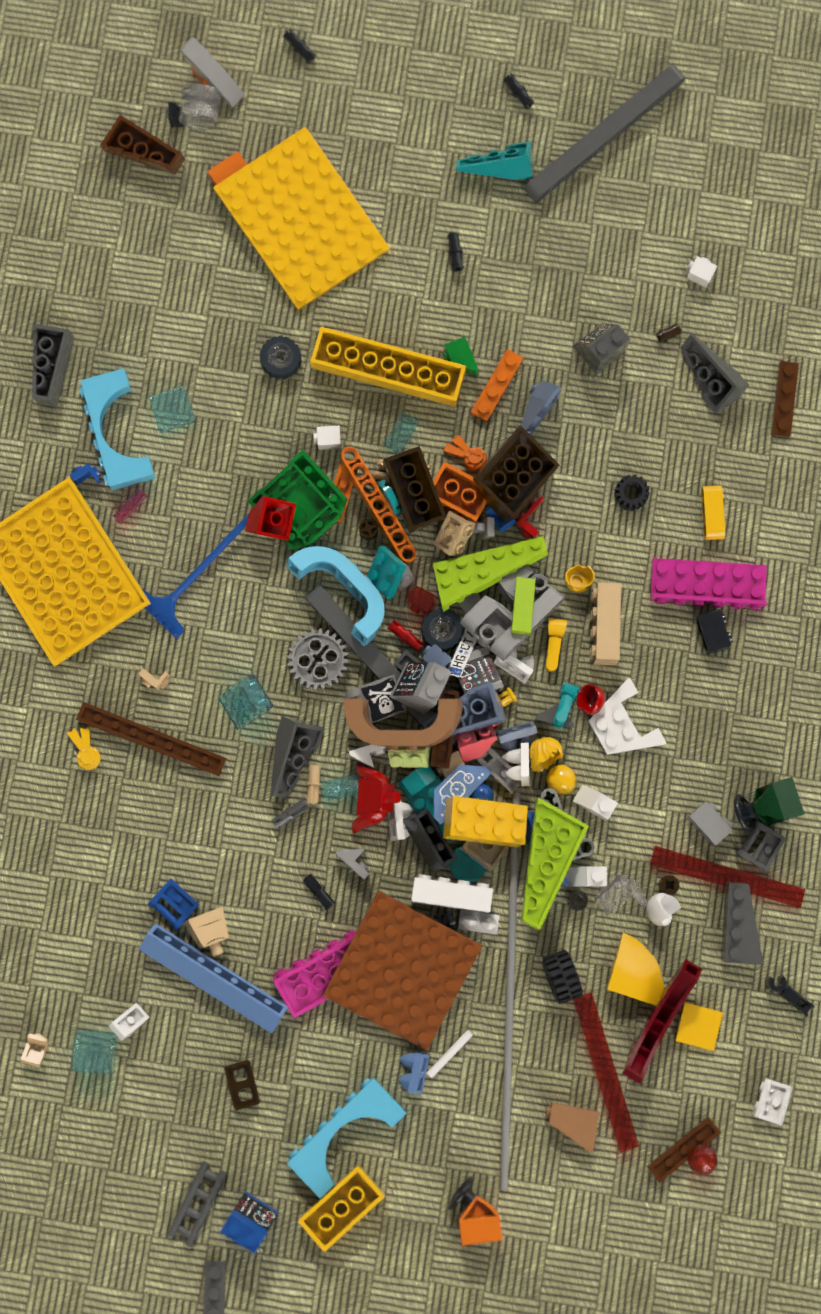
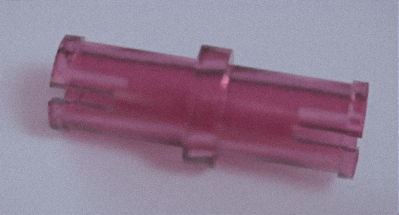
M138 489L129 500L123 502L124 505L112 516L122 524L132 512L135 513L137 511L136 508L147 498V495Z

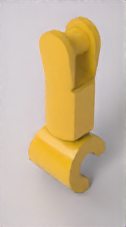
M549 618L548 636L552 637H549L546 669L550 672L555 671L558 667L561 638L559 637L564 636L567 620Z

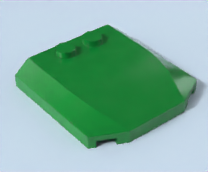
M303 449L275 478L248 500L252 507L263 496L296 503L289 541L282 540L291 550L313 545L341 519L348 500Z

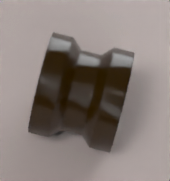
M372 519L363 520L359 525L360 536L368 541L375 539L378 534L376 522Z
M671 875L661 878L658 884L660 892L668 895L675 894L680 886L678 879Z

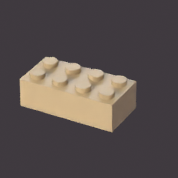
M597 583L596 587L593 588V592L591 591V603H594V607H592L590 612V622H594L592 629H590V641H593V645L590 648L589 659L593 660V665L616 666L620 660L621 583Z

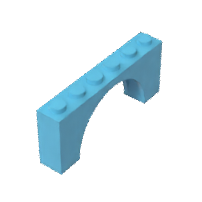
M125 369L80 380L82 387H79L81 397L85 398L87 403L84 405L86 415H90L92 421L89 422L91 433H95L96 439L93 440L96 451L100 450L101 454L98 460L101 469L105 468L106 475H103L105 485L114 491L156 479L149 456L143 458L123 456L110 448L103 436V419L107 409L118 397L131 391Z

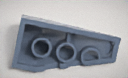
M541 381L539 385L535 384L530 390L531 396L521 426L530 435H532L559 399L561 387Z
M492 682L473 687L459 698L462 700V715L456 730L451 736L506 721L502 703ZM438 713L423 723L424 729L429 728L435 722Z

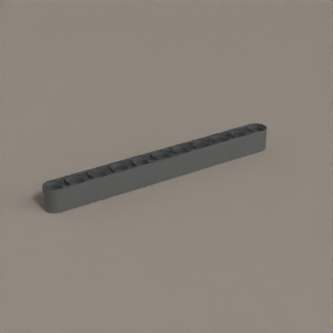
M674 64L670 65L530 180L524 187L526 193L536 203L540 202L675 91L685 81L686 77Z
M320 585L305 597L314 610L378 680L393 674L396 681L398 680L401 673L372 642L364 647L351 634L355 623ZM406 706L407 712L423 729V723L436 714L432 708L423 715Z

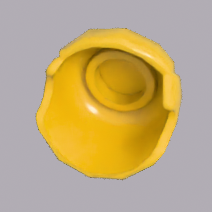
M577 564L569 568L565 573L566 586L576 593L588 591L595 580V573L590 566L584 567Z
M557 765L548 771L546 782L548 787L554 789L558 795H566L575 789L577 779L571 768L565 765Z

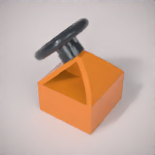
M472 1176L468 1177L447 1205L448 1210H453L459 1203L465 1207L458 1215L462 1245L502 1241L500 1216L497 1209L485 1199L468 1191L474 1182Z

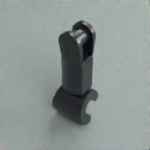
M780 975L777 978V986H775L772 977H766L765 986L768 990L780 992V995L806 1017L808 1016L807 1013L811 1008H814V1005L790 985H786L787 981L784 976ZM801 1000L805 1003L802 1008L798 1006Z

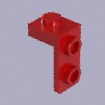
M542 495L539 499L534 498L529 504L530 509L526 513L523 511L516 519L518 521L516 527L527 540L539 536V531L528 523L527 520L544 502L545 497Z

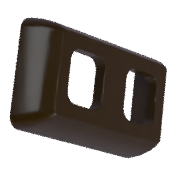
M246 1060L225 1066L224 1070L234 1109L240 1110L260 1104L250 1061ZM245 1068L247 1079L237 1082L234 1077V1071ZM250 1088L252 1099L241 1101L238 1093L239 1090Z

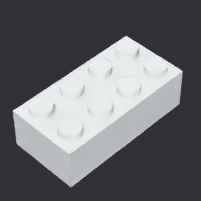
M419 874V878L415 877L411 900L413 903L490 913L493 889L489 888V884L478 883L477 886H471L469 881L463 880L451 883L449 878L439 877L438 881L430 880L431 876Z

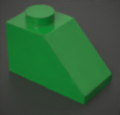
M466 337L444 344V351H442L444 360L465 365V373L476 377L479 375L478 366Z

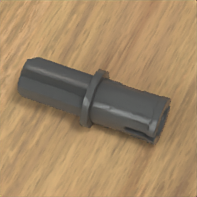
M302 799L289 809L285 808L286 811L271 820L279 830L291 820L295 821V818L308 810L309 806Z

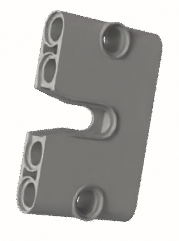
M524 565L517 569L516 573L512 575L509 573L499 581L500 585L497 589L507 603L513 607L516 577L536 579L535 583L542 586L540 588L535 586L532 634L560 606L565 597L547 583V578L544 575L536 574L528 565ZM486 595L460 622L463 627L477 638L481 646L490 649L502 661H505L530 636L511 633L513 613ZM487 633L491 635V638H485L483 634Z

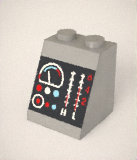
M481 645L473 648L461 677L455 676L462 696L471 688L492 682L497 693L502 692L504 687L487 647H481Z
M435 662L406 663L389 697L424 715L436 705L452 671Z

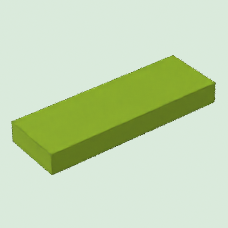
M516 577L511 633L531 634L536 579Z

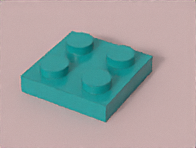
M379 546L367 577L381 594L387 599H393L407 566L387 547Z

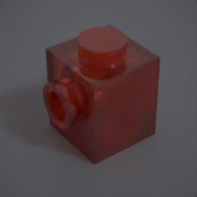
M417 585L415 589L411 588L406 596V599H408L407 605L410 606L409 609L417 614L421 612L425 615L430 612L437 598L436 595Z

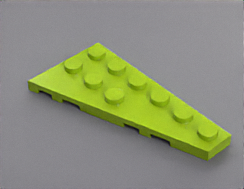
M544 536L433 563L443 612L448 610L450 605L456 602L458 604L463 602L465 597L473 593L477 594L502 580V577L509 573L511 575L516 573L517 569L522 566H529L548 556Z

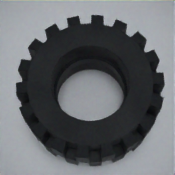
M565 949L542 958V965L555 1000L559 1004L583 996V989L570 954Z

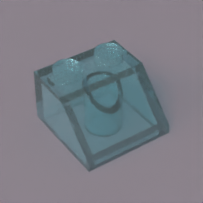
M255 674L238 680L218 697L237 730L263 716L274 707Z
M78 1030L73 1049L71 1071L114 1073L117 1035L114 1032Z

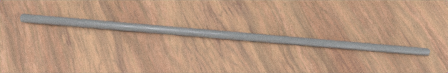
M513 793L512 804L520 805V793ZM511 847L500 1170V1190L505 1191L508 1190L519 847Z

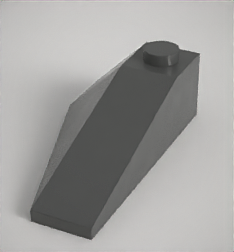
M690 334L680 347L689 368L693 370L696 384L701 388L703 400L715 414H718L738 400L749 387V384L733 367L694 334Z
M281 717L276 733L271 784L272 796L289 797L299 780L301 770L309 764L308 759L310 755L318 749L324 727L296 718Z

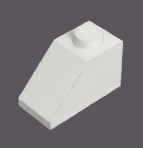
M584 785L581 786L573 800L574 803L604 821L610 818L618 804L604 794Z
M607 866L569 867L566 874L568 881L566 887H606Z

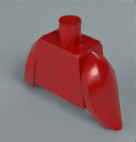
M357 762L355 768L357 774L363 777L359 778L356 815L360 816L352 823L353 833L382 822L387 813L393 811L394 803H399L401 800L400 793L395 792V786L389 784L385 774L366 767L360 762Z

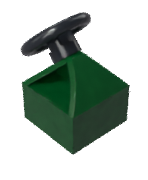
M793 777L755 789L754 799L751 803H748L741 794H737L734 797L733 803L737 820L747 832L753 830L755 817H759L767 826L805 814Z

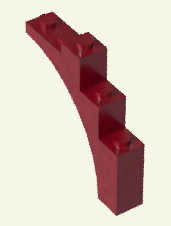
M687 959L683 961L664 988L659 1002L647 1017L644 1028L632 1043L628 1053V1060L622 1072L623 1075L638 1084L641 1083L667 1029L698 982L702 968Z

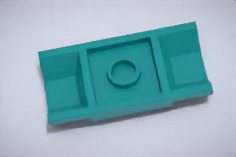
M429 765L428 767L415 769L402 779L398 786L408 798V802L415 812L428 808L434 818V790L442 781ZM435 819L437 825L439 826L440 830L444 835V822L440 825Z

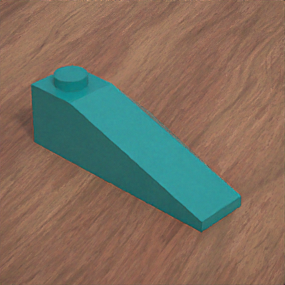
M531 141L508 145L506 150L500 152L494 149L483 157L481 154L457 160L456 171L512 180H527L533 176Z

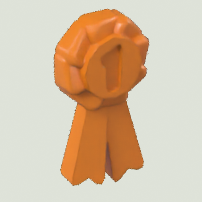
M460 435L452 439V443L455 446L446 443V448L443 449L444 453L464 458L465 465L471 470H480L487 463L486 452L479 447L469 448Z

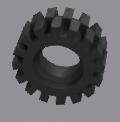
M634 474L633 476L627 475L617 483L614 493L615 501L619 503L620 507L623 506L624 510H638L647 502L650 488L647 486V481H643L641 476L638 478ZM629 486L636 487L639 491L638 498H627L625 489Z

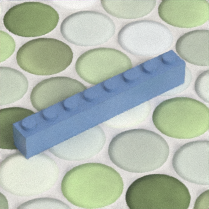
M156 923L146 934L139 948L147 956L174 971L270 1033H273L288 1008L282 1002Z

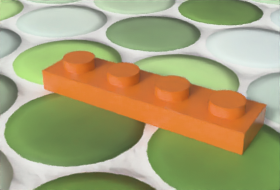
M509 349L506 350L470 414L487 423L521 365L523 357Z

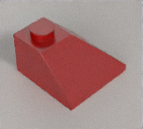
M263 496L249 512L245 532L289 541L296 503Z

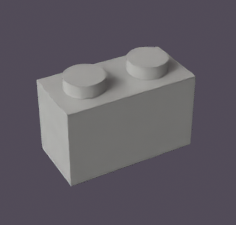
M705 801L687 819L714 847L733 831L730 827L732 824L727 818H722L717 813L719 810L712 802L708 803Z

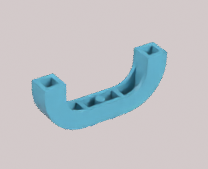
M320 546L304 548L288 558L286 567L298 580L315 570H323L332 574L360 602L365 611V616L354 624L351 634L364 647L374 639L383 621L384 602L372 581L360 572L356 564L351 563L338 551Z

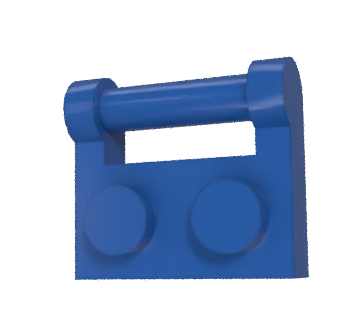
M171 878L150 900L148 906L155 908L173 925L172 928L177 931L200 904ZM162 897L182 915L179 919L159 902Z

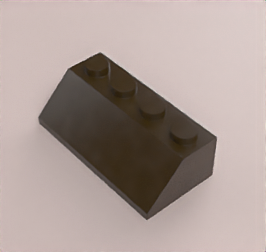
M420 446L383 459V466L399 502L398 505L409 533L447 518Z

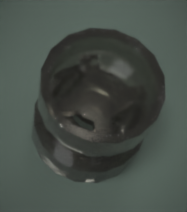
M582 891L571 893L567 900L568 906L574 911L585 909L588 905L587 895Z

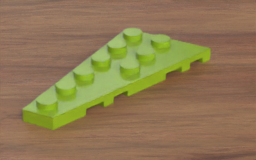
M539 797L536 799L521 914V921L536 930L541 929L589 827L587 824Z

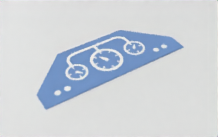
M459 765L434 790V818L440 825L445 821L446 799L452 796L468 798L492 774L486 766Z

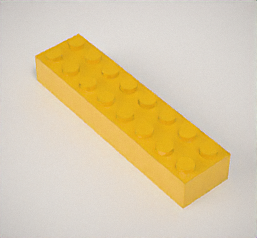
M320 327L310 361L312 369L456 407L466 372L465 365Z

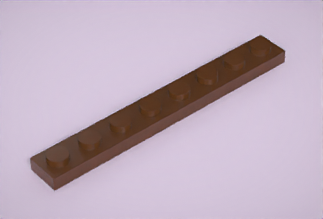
M83 702L76 718L79 722L219 777L227 760L223 756Z

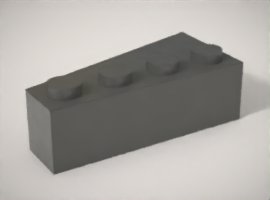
M726 882L721 960L726 963L764 965L749 884Z

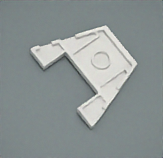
M628 678L605 702L600 712L594 714L588 721L606 755L666 744L659 728L640 737L621 702L638 694L631 678Z

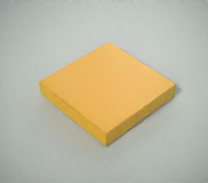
M684 1002L675 1041L714 1051L723 1012Z

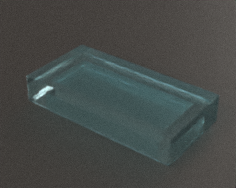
M403 412L384 445L397 453H401L419 421Z

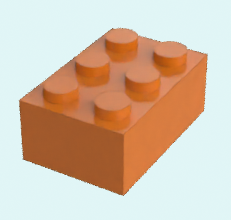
M444 462L433 480L443 509L454 511L465 520L477 523L488 504L487 500L474 482L473 476Z

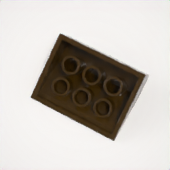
M519 425L473 480L492 510L504 522L516 518L560 465Z

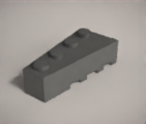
M33 323L34 339L32 346L34 347V357H32V364L34 365V373L32 374V398L39 405L57 408L74 336L68 329Z

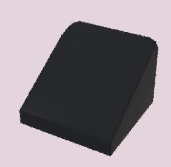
M173 102L168 103V120L171 127H184L185 125L184 109Z

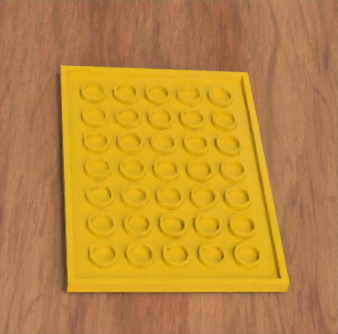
M306 127L213 187L218 197L298 311L390 250L383 237Z
M68 477L0 522V581L53 666L56 667L151 604L72 478Z

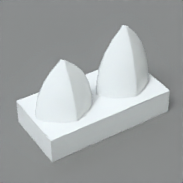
M516 650L505 661L496 657L493 662L524 684L534 671L533 655L518 660Z
M521 743V749L508 751L502 755V758L511 763L521 764L510 768L506 775L514 780L521 781L522 786H529V743Z
M401 800L399 803H394L393 811L388 813L390 841H399L410 836L403 823V819L410 817L415 811L410 804L403 803Z
M461 910L458 929L497 935L500 915Z

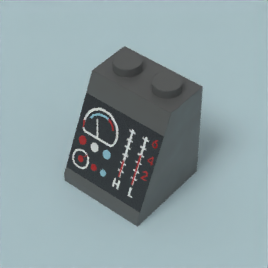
M602 323L575 343L573 347L597 375L626 353L630 338L619 325Z

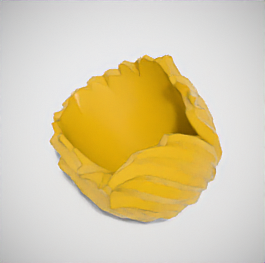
M551 737L537 739L532 743L529 750L531 769L534 772H543L544 769L548 770L549 766L555 764L557 759L559 760L563 757L561 744Z

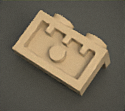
M449 511L434 541V545L448 555L460 556L465 550V545L472 535L476 523L465 520L454 511Z

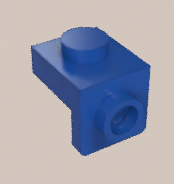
M89 463L83 467H76L72 474H70L76 486L91 476L94 477L98 484L101 483L99 479L101 476L96 466L92 468Z
M490 505L485 508L487 517L494 518V526L500 533L516 523L515 519L504 522L492 510Z

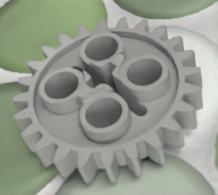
M321 628L318 633H315L314 629H312L310 635L304 631L305 637L302 638L298 635L299 642L292 641L295 648L288 649L293 653L292 655H287V659L292 660L287 665L288 667H293L289 672L290 674L296 673L294 680L301 679V686L306 682L307 689L314 685L315 691H317L318 686L325 690L326 684L332 688L331 682L334 681L338 684L337 677L344 678L341 671L348 670L344 664H349V660L344 659V657L349 656V653L343 652L347 647L346 645L340 646L342 639L335 640L336 633L329 636V630L323 634ZM314 642L321 644V648L317 651L310 648ZM328 645L329 648L321 656L322 662L318 661L314 666L312 672L309 674L308 670L315 663L314 657H319L324 647ZM329 653H335L337 658L335 661L330 662L326 659V656ZM306 657L309 658L310 663L308 666H301L299 664L300 660ZM323 668L326 674L323 677H317L315 675L317 669Z

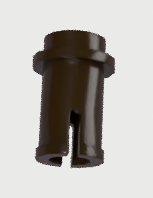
M675 323L664 330L659 329L656 336L660 343H667L669 339L680 335L682 332L680 326Z

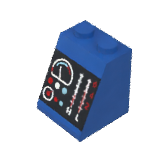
M245 1191L220 1232L255 1254L279 1212Z

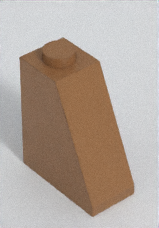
M551 1102V1106H547L545 1118H548V1122L587 1151L593 1152L600 1112Z

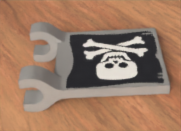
M394 674L345 692L347 699L359 696V699L369 700L368 714L371 723L407 711L404 704L389 697L397 682Z

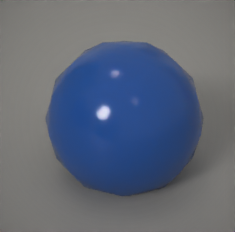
M481 784L469 798L493 801L494 793L490 786Z

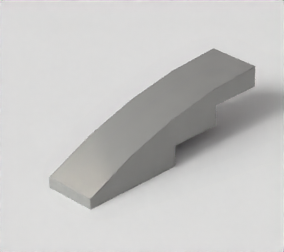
M191 37L180 49L200 77L205 78L213 90L219 93L230 107H234L245 95L223 67L194 37Z

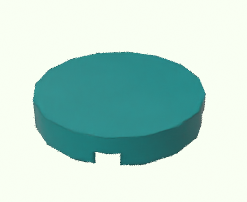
M381 480L377 482V485L396 516L401 511L400 508L397 509L399 502L389 485L385 486L386 481Z
M458 846L453 851L457 859L449 864L451 874L457 880L469 881L470 883L478 881L487 869L461 850V846Z

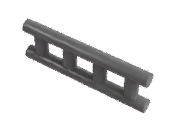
M202 1161L167 1233L171 1238H174L176 1233L187 1237L185 1244L189 1247L193 1246L228 1174L224 1170H220L218 1175L207 1170L210 1164L206 1161ZM204 1177L214 1182L209 1193L199 1189ZM194 1196L205 1200L200 1212L189 1207ZM185 1214L196 1219L192 1230L181 1226Z

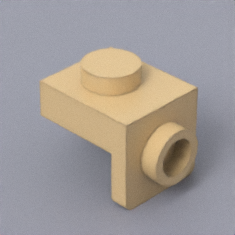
M144 668L139 672L140 677H142L140 681L148 688L153 686L159 691L160 688L164 689L170 682V675L166 671L158 680Z
M37 1033L34 1035L28 1034L21 1063L40 1068L48 1048L47 1038Z

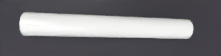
M467 1030L432 1066L427 1074L433 1078L473 1035Z

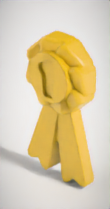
M89 727L85 729L80 728L82 738H80L75 728L72 732H67L79 749V753L76 756L79 767L85 770L97 768L101 761V756L97 749L91 747Z

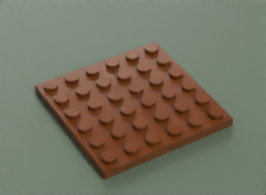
M378 890L329 981L323 996L427 1051L483 946Z

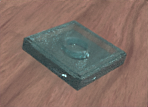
M185 386L149 397L160 433L196 422Z

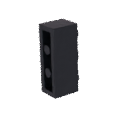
M428 808L416 812L403 821L432 872L445 868L457 859L446 838H443V833Z

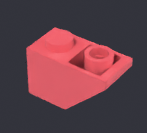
M493 725L455 735L463 762L482 757L497 739Z

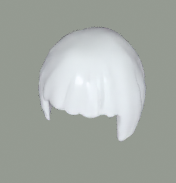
M664 893L652 896L646 905L648 918L657 926L669 925L672 914L681 909L678 900Z

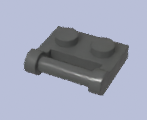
M755 820L753 830L748 835L742 848L737 850L736 855L767 872L786 838ZM759 832H764L765 835L754 854H748Z

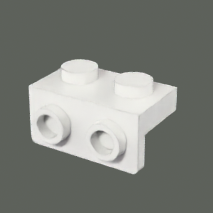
M766 1078L765 1082H762L760 1086V1099L754 1106L755 1117L782 1126L793 1087Z

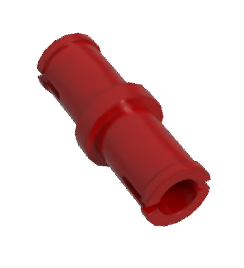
M395 619L387 628L399 637L402 643L405 642L414 649L416 653L424 644V642L411 633L410 629H405Z

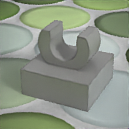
M486 517L480 520L479 523H476L473 533H479V540H487L494 537V518Z

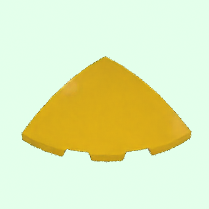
M622 933L606 989L656 1006L664 991V982L658 962L644 944L632 936Z

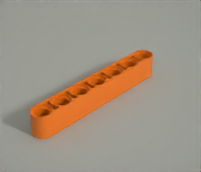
M353 447L344 448L340 455L342 466L393 552L406 565L410 564L416 557V550L358 451ZM351 453L354 459L348 461L345 459L344 454ZM354 470H362L363 476H355ZM366 485L371 486L373 493L367 494L363 487ZM380 502L383 509L376 510L373 503ZM383 519H391L392 526H385ZM393 535H400L402 538V542H394L392 538ZM405 550L409 551L412 555L411 559H405L402 556V552Z

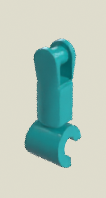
M563 681L559 692L561 699L553 720L554 727L558 729L563 728L572 702L576 700L580 687Z

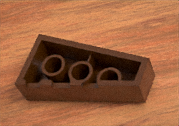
M119 115L100 144L106 153L176 175L185 161L181 152L122 115Z

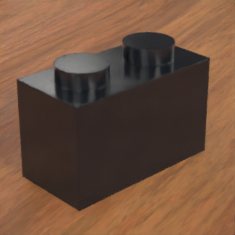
M720 609L696 617L695 620L706 655L731 647L733 642L732 636L726 630V617L724 614H721Z

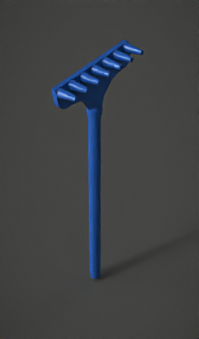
M248 514L174 592L172 591L171 594L164 597H154L142 589L151 602L145 609L176 639L184 631L183 626L175 617L176 601L246 527Z

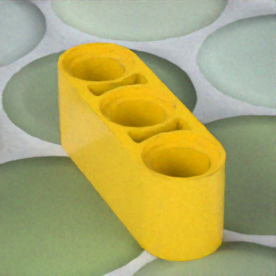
M702 486L701 501L704 539L723 540L725 539V519L722 486Z

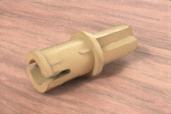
M309 765V777L306 783L308 786V804H318L319 786H322V784L320 783L321 766Z

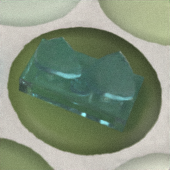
M353 775L321 782L325 802L358 795L360 776Z

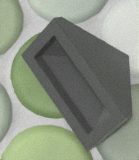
M558 704L538 714L534 722L553 726ZM567 716L563 728L572 730L574 723Z

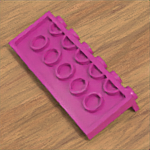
M652 558L650 600L655 601L656 604H666L667 601L674 602V605L693 603V606L702 607L704 604H712L714 608H722L723 605H729L732 609H742L744 606L750 607L751 610H762L767 605V601H765L767 565Z
M351 930L343 935L344 938L341 940H332L321 951L316 949L309 954L310 957L304 960L300 958L292 963V967L288 969L282 968L274 973L275 976L272 977L273 982L293 1018L328 1000V998L323 996V993L356 931Z

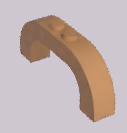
M344 699L345 718L352 732L362 741L372 745L385 746L387 750H399V747H406V750L417 751V747L437 745L452 735L462 715V700L438 699V715L435 722L429 728L424 730H379L369 719V700Z

